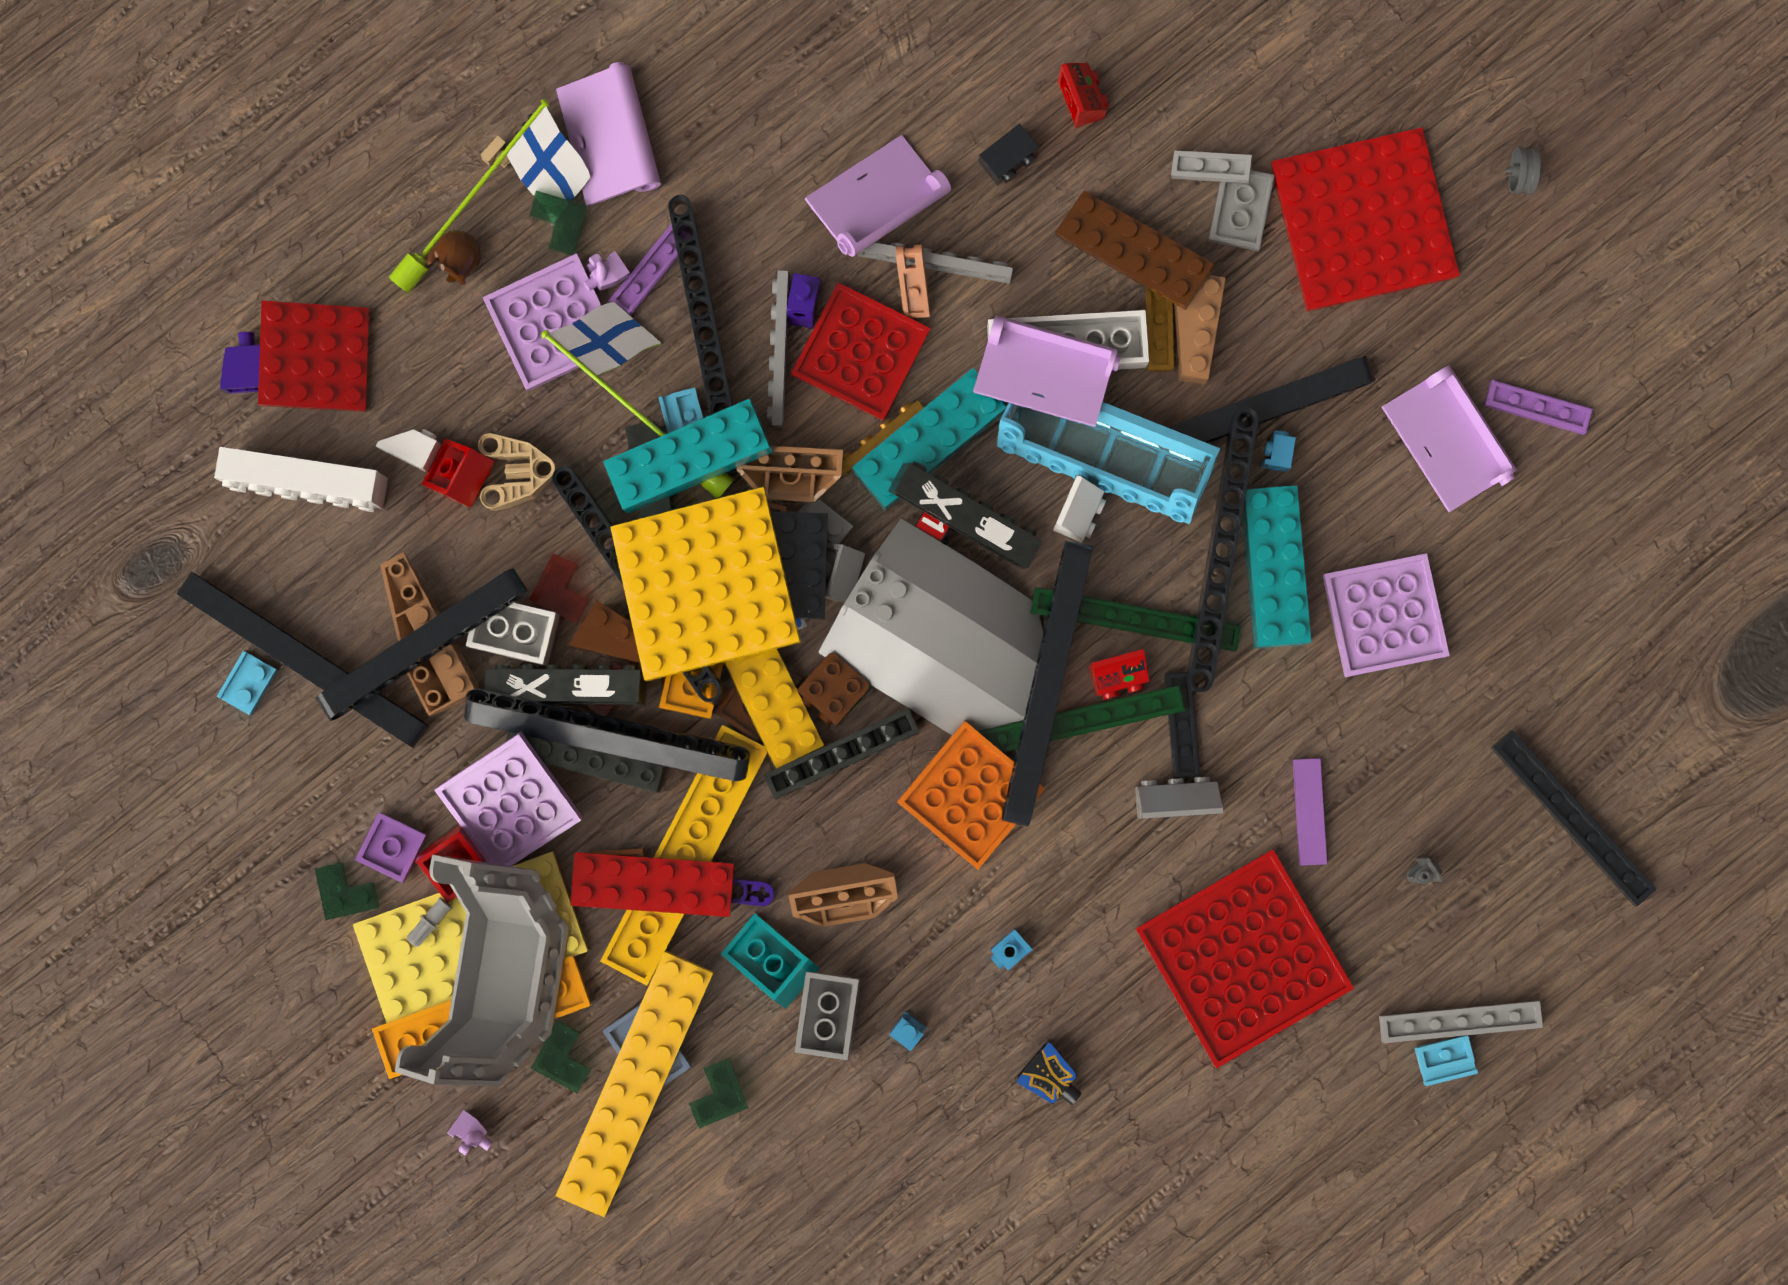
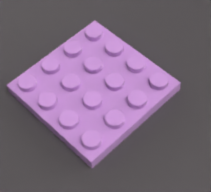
M577 253L482 297L527 392L580 368L546 338L542 339L541 333L544 330L553 332L568 326L593 309L602 306L594 289L589 291L584 285V282L589 278Z
M1427 553L1322 575L1345 677L1450 656Z
M519 732L435 789L437 795L487 863L512 866L583 819L581 813L522 732Z

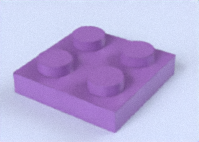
M378 812L355 860L401 883H405L428 835L382 812Z

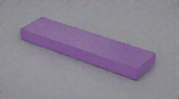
M672 224L609 300L610 303L615 302L630 316L634 314L678 259ZM686 230L680 233V238L683 240L692 237Z
M1495 380L1490 381L1483 405L1582 435L1587 433L1593 411L1589 407Z
M1321 759L1293 760L1299 865L1327 864Z

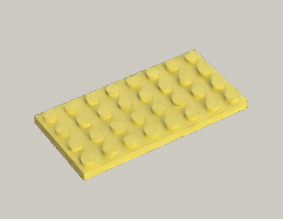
M554 851L514 865L513 867L532 869L538 872L542 887L545 891L549 892L557 906L556 911L559 917L565 920L569 927L564 958L588 952L589 949L573 906H570L571 898ZM440 893L353 924L386 1023L452 1000L466 919V911L457 897L449 902L453 908L438 924L439 928L437 930L434 929L419 947L412 945L407 940V936L420 922V916L422 914L425 915L439 897L443 898Z

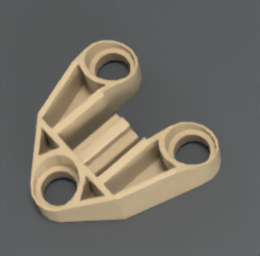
M492 433L483 435L478 442L480 452L489 459L507 461L530 460V463L505 464L506 480L531 479V482H514L486 486L480 494L481 502L486 508L499 511L535 499L552 481V475L557 469L556 464L530 443ZM489 439H495L498 442V448L493 453H487L484 450V444ZM542 462H548L551 465V472L547 476H541L537 472V468ZM493 490L499 492V502L494 505L488 504L486 495Z

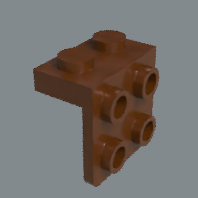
M829 653L797 691L801 694L800 697L803 703L809 708L814 705L821 712L818 716L828 725L832 723L839 725L844 720V716L867 692L869 683L835 653Z

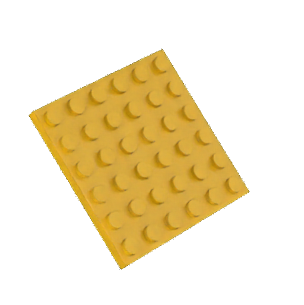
M764 487L610 527L645 681L801 643Z

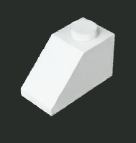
M423 429L421 433L416 430H410L377 442L376 447L428 472L441 444L436 441V435Z

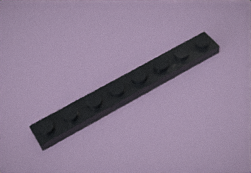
M1513 730L1507 732L1491 747L1494 753L1633 906L1638 907L1656 890V887Z

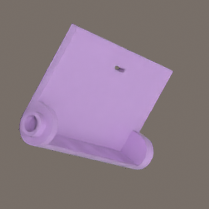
M616 62L611 64L606 70L556 89L570 144L582 158L591 177L582 188L586 206L589 207L632 190L645 192L656 189L661 185L629 65H624V62Z
M900 135L805 197V201L836 239L841 252L853 257L951 191V186L947 177L941 171L935 170L931 173L906 139Z
M995 315L973 393L1095 427L1111 371H1117L1121 356L1116 355L1117 349Z
M1450 365L1382 406L1383 411L1448 512L1456 509L1499 482L1503 486L1516 478L1513 474L1517 471L1516 467Z

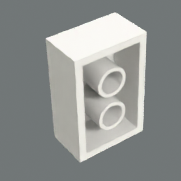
M513 603L469 632L466 646L546 666L549 663L560 615L555 612Z

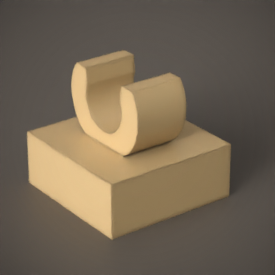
M497 136L481 153L482 160L491 166L507 147L506 142ZM506 156L500 165L505 169L510 164V160Z

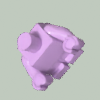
M616 251L609 254L606 262L602 261L599 254H595L589 258L590 263L586 265L587 270L591 274L590 279L586 280L584 285L589 291L595 287L599 291L615 287L626 280L630 272Z
M464 1110L447 1132L451 1137L456 1135L462 1139L463 1142L458 1149L465 1156L470 1151L471 1146L476 1148L479 1145L487 1151L493 1141L485 1136L487 1131L479 1121Z

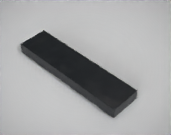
M1187 672L1164 674L1165 688L1180 685L1185 707L1183 712L1168 715L1173 779L1201 776L1193 691L1186 684Z

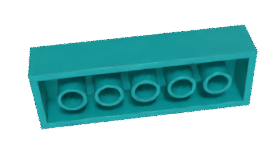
M974 368L852 466V472L885 512L900 500L899 497L888 492L903 463L912 464L915 461L927 468L926 473L931 475L1003 415L1006 406L1001 400L973 393L978 373Z
M747 399L603 461L622 510L630 514L773 453V449L754 404L750 399Z
M1297 486L1247 489L1242 523L1254 649L1307 645L1311 643Z

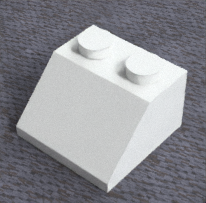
M1077 475L1053 531L1081 543L1085 537L1090 539L1096 525L1092 523V519L1095 513L1100 515L1106 500L1102 499L1104 491Z

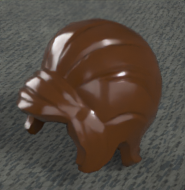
M460 230L448 231L443 234L436 246L430 250L427 264L430 265L436 258L439 262V267L449 274L446 281L453 283L457 280L460 285H465L466 278L479 265L481 258L480 247L476 239L470 234Z

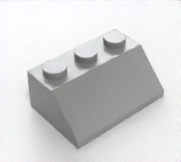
M1210 777L1194 778V783L1184 784V779H1168V785H1157V780L1141 781L1142 786L1135 787L1137 819L1223 813L1218 783L1210 782Z
M806 972L795 1053L842 1060L850 1058L861 978L839 974Z

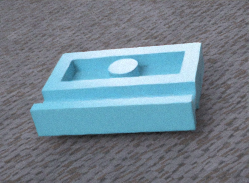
M695 387L664 397H658L668 433L703 419Z
M243 651L217 697L248 715H253L276 676L278 669Z
M1468 1035L1414 1047L1425 1086L1478 1074Z

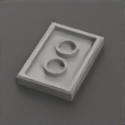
M1251 170L1250 183L1220 182L1208 241L1259 252L1275 175Z

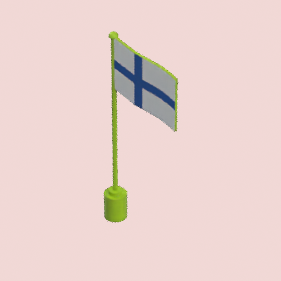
M541 100L542 104L421 254L415 252L413 255L408 252L390 274L389 278L401 289L410 293L429 270L426 266V255L506 156L520 180L542 205L551 225H553L591 178L582 158L559 131L547 109V107L549 108L548 100Z
M615 302L593 309L568 326L553 332L544 330L541 333L542 339L546 338L660 437L666 435L599 377L601 374L620 367L640 352L653 346L661 345L659 340ZM723 473L700 483V485L718 499L734 479L728 473Z

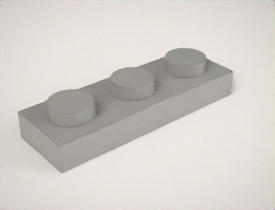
M1174 150L1171 177L1172 179L1250 183L1253 157L1252 155Z

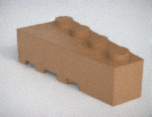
M1209 275L1186 310L1173 303L1179 381L1198 385H1205L1208 381L1226 279L1224 277Z

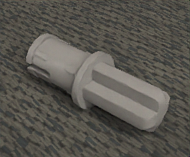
M439 897L425 915L422 914L420 916V922L409 933L407 940L412 945L419 947L434 929L437 930L439 928L438 924L453 907L443 898Z

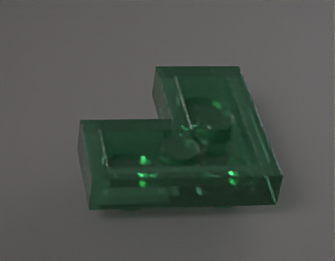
M535 191L529 217L554 224L548 249L572 256L576 251L587 205Z
M343 863L315 868L325 921L379 908L374 882L348 888Z
M557 1020L552 1028L551 1035L544 1042L531 1069L578 1094L591 1071V1068L569 1057L581 1032Z
M729 1057L703 1068L713 1093L689 1103L699 1129L749 1108Z

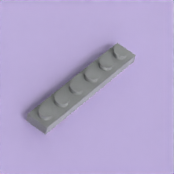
M877 240L859 252L858 256L897 263L896 246H904L906 248V245L901 243H891V245L880 244L881 241ZM923 248L925 269L1010 284L1013 268L1008 267L1007 263L994 261L993 264L982 262L983 260L977 257L962 259L957 258V255L954 253L942 252V255L931 253L932 250L928 248ZM915 258L906 259V265H915Z
M778 271L777 278H773L772 294H777L776 304L771 306V320H776L775 330L770 332V345H775L774 355L769 357V371H774L773 381L768 383V397H773L772 407L767 409V422H772L773 430L784 429L788 326L787 305L789 300L788 271Z
M1538 1000L1379 1016L1382 1043L1543 1028L1541 1005Z

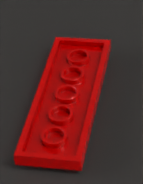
M575 852L570 906L730 917L734 863Z

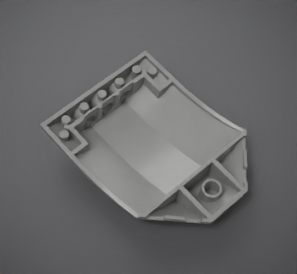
M900 519L875 553L848 596L818 653L824 657L829 653H835L870 685L952 735L964 721L975 730L981 731L1024 720L1043 637V629L1039 615L1030 613L1031 599L960 553Z

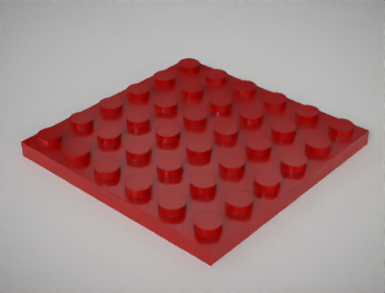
M1422 127L1274 160L1270 163L1272 173L1275 175L1274 182L1306 312L1456 279L1460 276Z
M1273 849L1135 928L1216 1069L1354 989Z

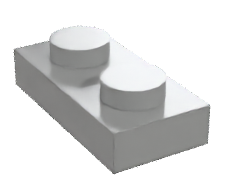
M820 499L815 503L806 502L798 511L803 513H828L827 540L834 544H841L854 528Z

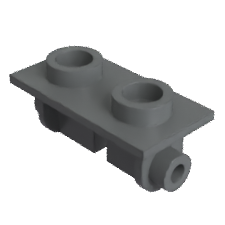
M1416 857L1415 860L1418 864L1410 868L1406 874L1408 881L1411 883L1428 884L1431 881H1444L1440 875L1443 872L1439 864L1434 859L1430 860V858Z

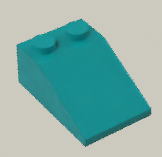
M755 913L721 953L724 958L784 1009L791 1004L804 988L806 972H817L820 969Z

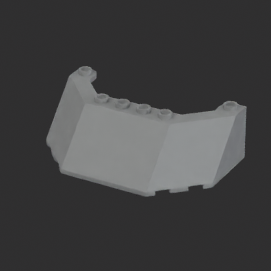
M432 855L430 876L433 881L450 884L466 911L464 931L449 1018L422 1046L408 1045L402 1048L397 1057L395 1072L434 1085L501 1086L507 1080L506 1075L515 1066L520 1067L533 1053L531 1050L540 1041H545L552 1033L569 927L565 920L559 917L556 911L557 906L549 892L545 891L539 881L541 878L536 870Z

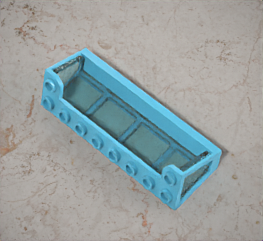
M1102 402L1095 427L1008 403L1000 419L997 447L1006 453H1014L1024 457L1031 463L1041 464L1055 473H1063L1076 479L1077 475L1081 476L1105 493H1113L1122 497L1127 502L1138 503L1152 512H1160L1170 516L1174 521L1190 524L1220 451L1218 447Z

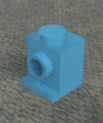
M1274 431L1271 440L1266 441L1264 456H1268V459L1261 463V468L1287 472L1291 469L1296 437H1290L1289 433L1285 431Z
M1012 929L990 949L993 953L990 958L1000 970L1005 966L1009 971L1024 956L1030 953L1032 948L1015 929ZM1007 947L1014 948L1015 953L1013 956L1008 957L1005 955L1004 951Z
M905 1011L889 1035L911 1051L924 1035L927 1027Z

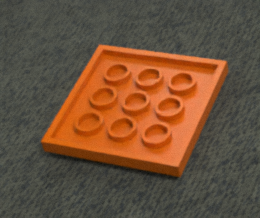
M964 721L896 802L979 870L1016 825L1002 821L1003 807L1014 762ZM1041 784L1038 787L1036 800L1045 790Z

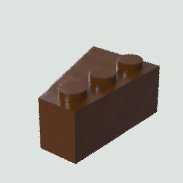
M596 601L568 645L579 650L641 665L632 622L599 601Z

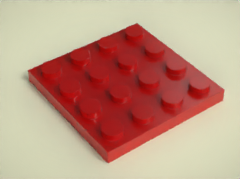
M838 282L799 356L791 376L884 422L931 328Z
M261 300L258 406L365 412L369 308Z

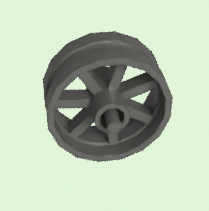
M1516 147L1514 149L1510 167H1506V173H1509V189L1512 194L1524 193L1526 195H1533L1535 193L1540 174H1543L1538 148Z

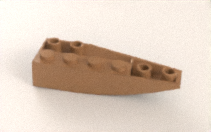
M404 552L380 565L398 641L440 614ZM456 641L407 673L429 716L465 703L468 691L480 689Z

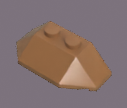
M771 446L773 453L737 467V471L753 489L765 488L768 500L815 503L842 477L844 450Z
M866 863L813 872L788 892L793 917L802 918L821 927L875 918L891 902L898 899L894 873Z

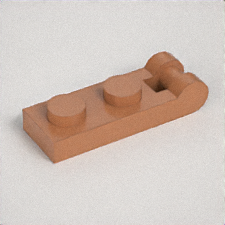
M917 244L914 245V248L896 246L903 313L909 318L930 317L931 311L923 245ZM915 258V265H906V259Z

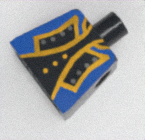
M1048 1040L1015 1078L1018 1084L1051 1104H1054L1061 1096L1070 1105H1073L1082 1094L1071 1084L1077 1077V1074Z

